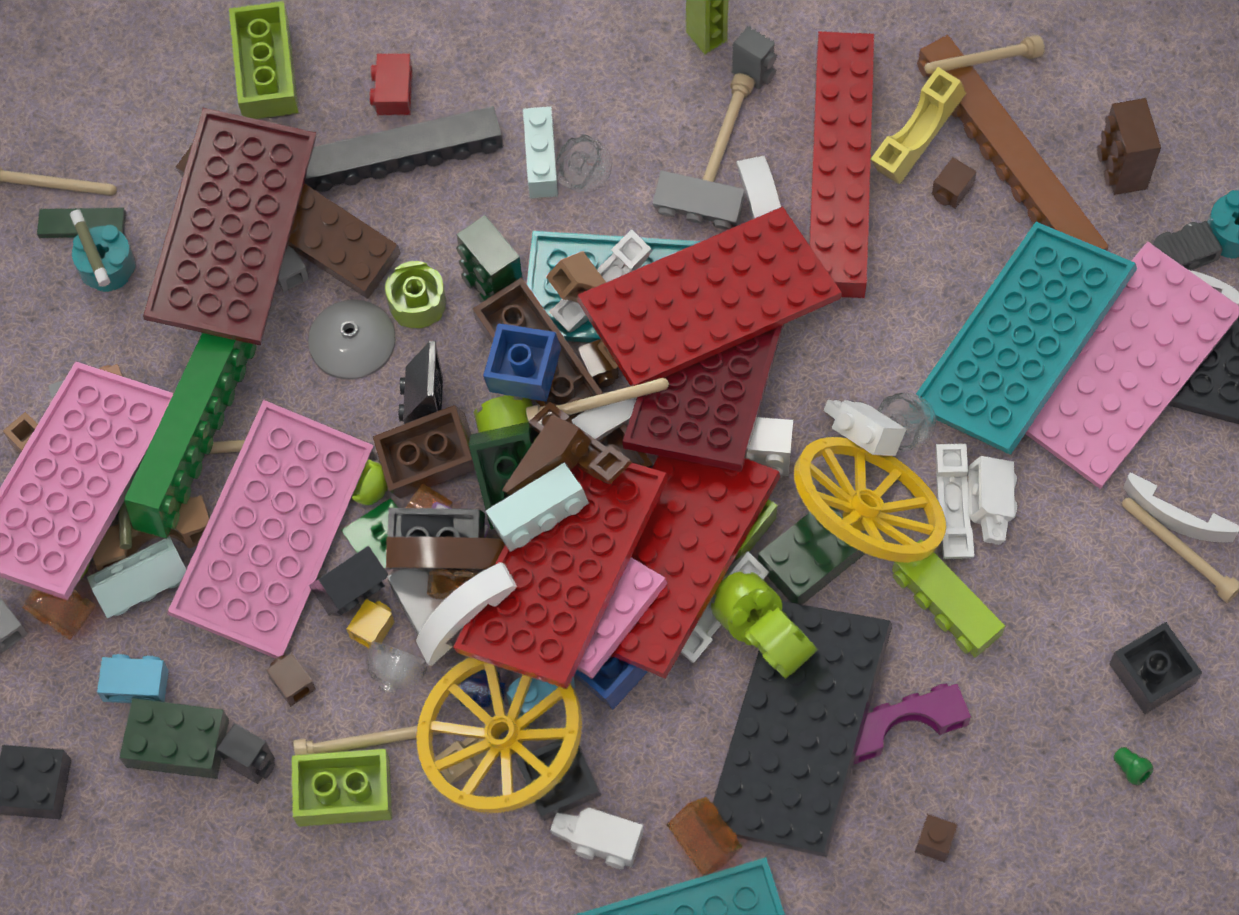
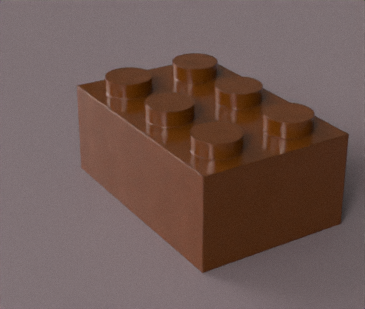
M1142 98L1113 103L1109 115L1105 118L1106 126L1101 132V143L1097 146L1098 159L1100 162L1104 161L1106 167L1104 170L1105 183L1107 186L1112 187L1114 195L1147 190L1161 150L1147 99Z
M456 405L372 436L388 489L399 499L475 470L469 448L471 431L465 413Z

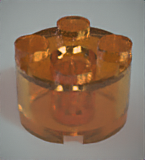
M33 588L24 601L25 604L22 609L44 625H49L57 633L70 641L73 636H76L96 605L86 597L84 599L81 598V595L75 589L69 599L65 600Z

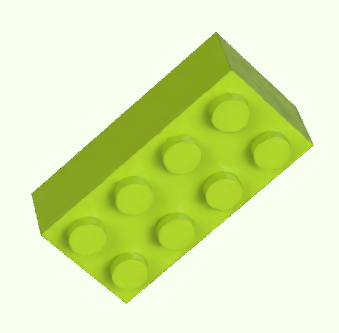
M284 1L229 8L237 98L241 115L260 119L299 113L289 19Z

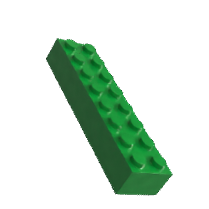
M206 333L201 334L124 498L134 530L167 539L171 529L176 528L180 518L179 509L182 503L186 504L190 498L191 484L201 474L202 460L205 454L208 455L212 450L213 436L216 430H220L223 425L224 412L227 406H231L234 401L237 383L243 381L247 361L254 357L257 345Z

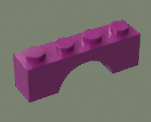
M943 683L933 687L930 693L919 696V693L910 694L904 697L900 703L890 706V703H884L873 708V712L867 714L853 765L882 755L884 737L891 728L899 723L906 721L921 722L930 726L939 735L968 726L971 715L958 684L948 686L947 683Z

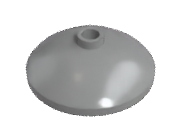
M344 300L327 307L316 317L309 331V350L315 363L327 374L341 379H359L375 373L389 360L395 346V331L389 316L377 305L363 300ZM349 328L354 329L352 333H345Z

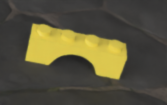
M937 67L921 89L918 105L909 121L898 133L887 136L872 156L871 161L877 171L899 185L966 95L959 79Z

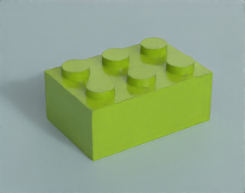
M375 749L293 755L292 802L293 818L297 826L392 820L390 758L387 750Z

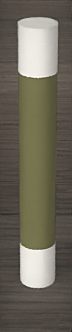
M74 210L70 213V216L99 286H106L110 283V280L81 211Z

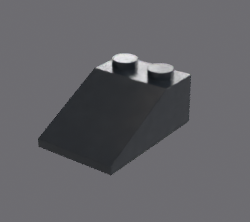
M429 341L408 363L405 369V377H400V395H404V404H399V422L406 424L442 410L443 374L436 341Z
M389 508L388 537L484 538L485 513L480 509ZM386 568L391 570L479 574L483 571V569Z

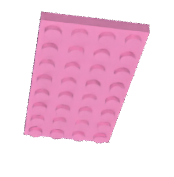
M1148 241L1132 260V262L1136 263V272L1025 433L1099 489L1105 485L1239 318V305Z
M75 361L0 487V577L65 600L69 599L122 506L124 498L174 393Z
M263 400L167 614L275 659L284 655L311 593L309 585L317 579L374 445Z

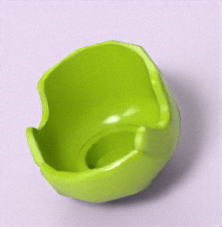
M372 460L366 461L361 477L351 497L355 502L367 506L377 503L384 497L388 486L381 464Z

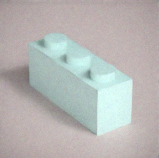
M551 107L523 109L529 196L530 198L558 196Z
M563 463L486 510V513L493 527L511 552L517 547L526 545L530 539L543 531L552 529L558 522L569 515L578 513L589 503L583 488L566 464Z
M169 536L167 539L165 538L88 576L87 579L106 617L109 618L113 615L118 616L125 613L131 606L139 602L150 601L157 593L167 588L178 587L187 569Z

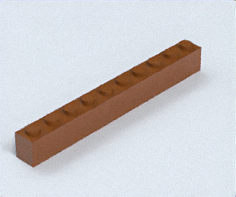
M947 34L920 49L917 67L922 76L930 78L932 74L926 73L924 69L927 63L964 55ZM973 66L945 71L959 79L966 92V95L951 115L954 118H959L964 124L967 136L977 141L980 145L979 149L982 156L986 160H991L995 165V171L999 179L1003 182L1007 181L1011 187L1014 199L1018 203L1022 202L1028 209L1027 213L1033 223H1041L1108 251L1109 245Z

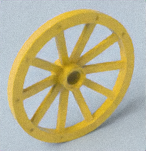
M826 437L808 444L797 459L794 467V481L804 504L826 529L850 546L871 556L888 561L916 562L933 554L942 542L946 532V520L939 501L927 484L914 471L895 457L872 455L848 438ZM834 454L854 457L855 490ZM823 455L841 488L814 466L811 461ZM865 461L889 473L874 491L866 488ZM812 477L837 498L817 491ZM896 480H899L916 498L884 503L881 497ZM829 506L842 510L843 519L840 518ZM923 508L929 524L886 513ZM891 525L928 534L929 537L925 541L917 543ZM878 529L902 545L885 542Z
M471 657L463 660L449 670L434 686L424 703L419 717L417 751L427 778L451 802L465 809L480 813L513 811L543 797L566 774L580 744L582 713L577 694L571 683L568 689L557 686V689L518 719L533 678L522 675L506 716L496 666ZM483 669L486 670L495 712L494 717L486 713L458 687L466 678ZM452 693L485 724V728L438 722L436 718L443 703ZM563 698L566 709V728L523 730ZM509 730L508 735L499 740L500 735ZM433 732L485 739L440 760H435ZM563 739L562 746L549 768L522 745L523 741ZM489 750L462 791L452 786L440 772ZM514 753L521 756L541 774L533 783L516 792L513 791L512 754ZM501 754L503 796L481 797L473 795Z

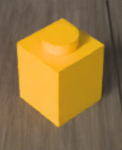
M366 599L346 628L349 637L376 652L395 623L391 613L392 610L380 601L373 603Z

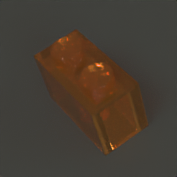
M707 796L687 803L666 824L702 876L721 869L743 848L736 838L734 831L728 827L718 813L716 806L709 801Z

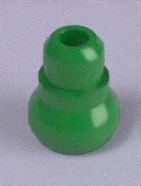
M1127 747L1119 748L1113 756L1114 761L1125 773L1126 779L1133 785L1139 786L1143 784L1154 770L1152 763L1147 758L1140 757L1136 753L1133 754Z

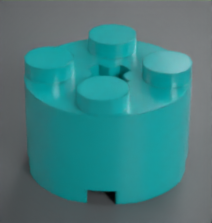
M1232 190L1216 201L1207 221L1223 249L1221 256L1226 258L1239 257V191Z
M114 225L97 226L89 229L110 280V283L103 287L99 286L80 238L77 235L73 240L72 260L82 281L87 286L102 292L114 291L123 287L129 281L136 267L135 257L124 234Z

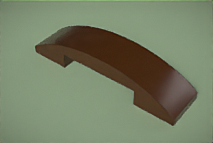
M551 402L529 421L530 426L538 434H540L552 414L575 425L569 415ZM583 431L592 442L576 466L594 478L611 484L632 464L631 460L612 446H604Z
M387 537L386 568L486 570L496 564L505 543L500 538Z

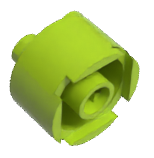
M422 261L405 262L395 268V272L386 281L385 292L389 309L393 318L401 326L424 328L442 318L446 308L443 280L440 273L436 269L434 270L429 267L427 263Z
M505 395L481 404L482 410L480 412L477 409L474 411L478 433L529 422L526 408L533 406L532 400L529 398L514 400V396ZM531 429L535 441L539 434Z
M740 571L726 577L715 592L717 596L714 604L711 602V611L716 620L736 640L747 645H753L744 636L748 629L775 604L782 610L780 596L754 572L744 574Z
M775 604L748 629L744 636L762 652V656L786 679L818 649Z

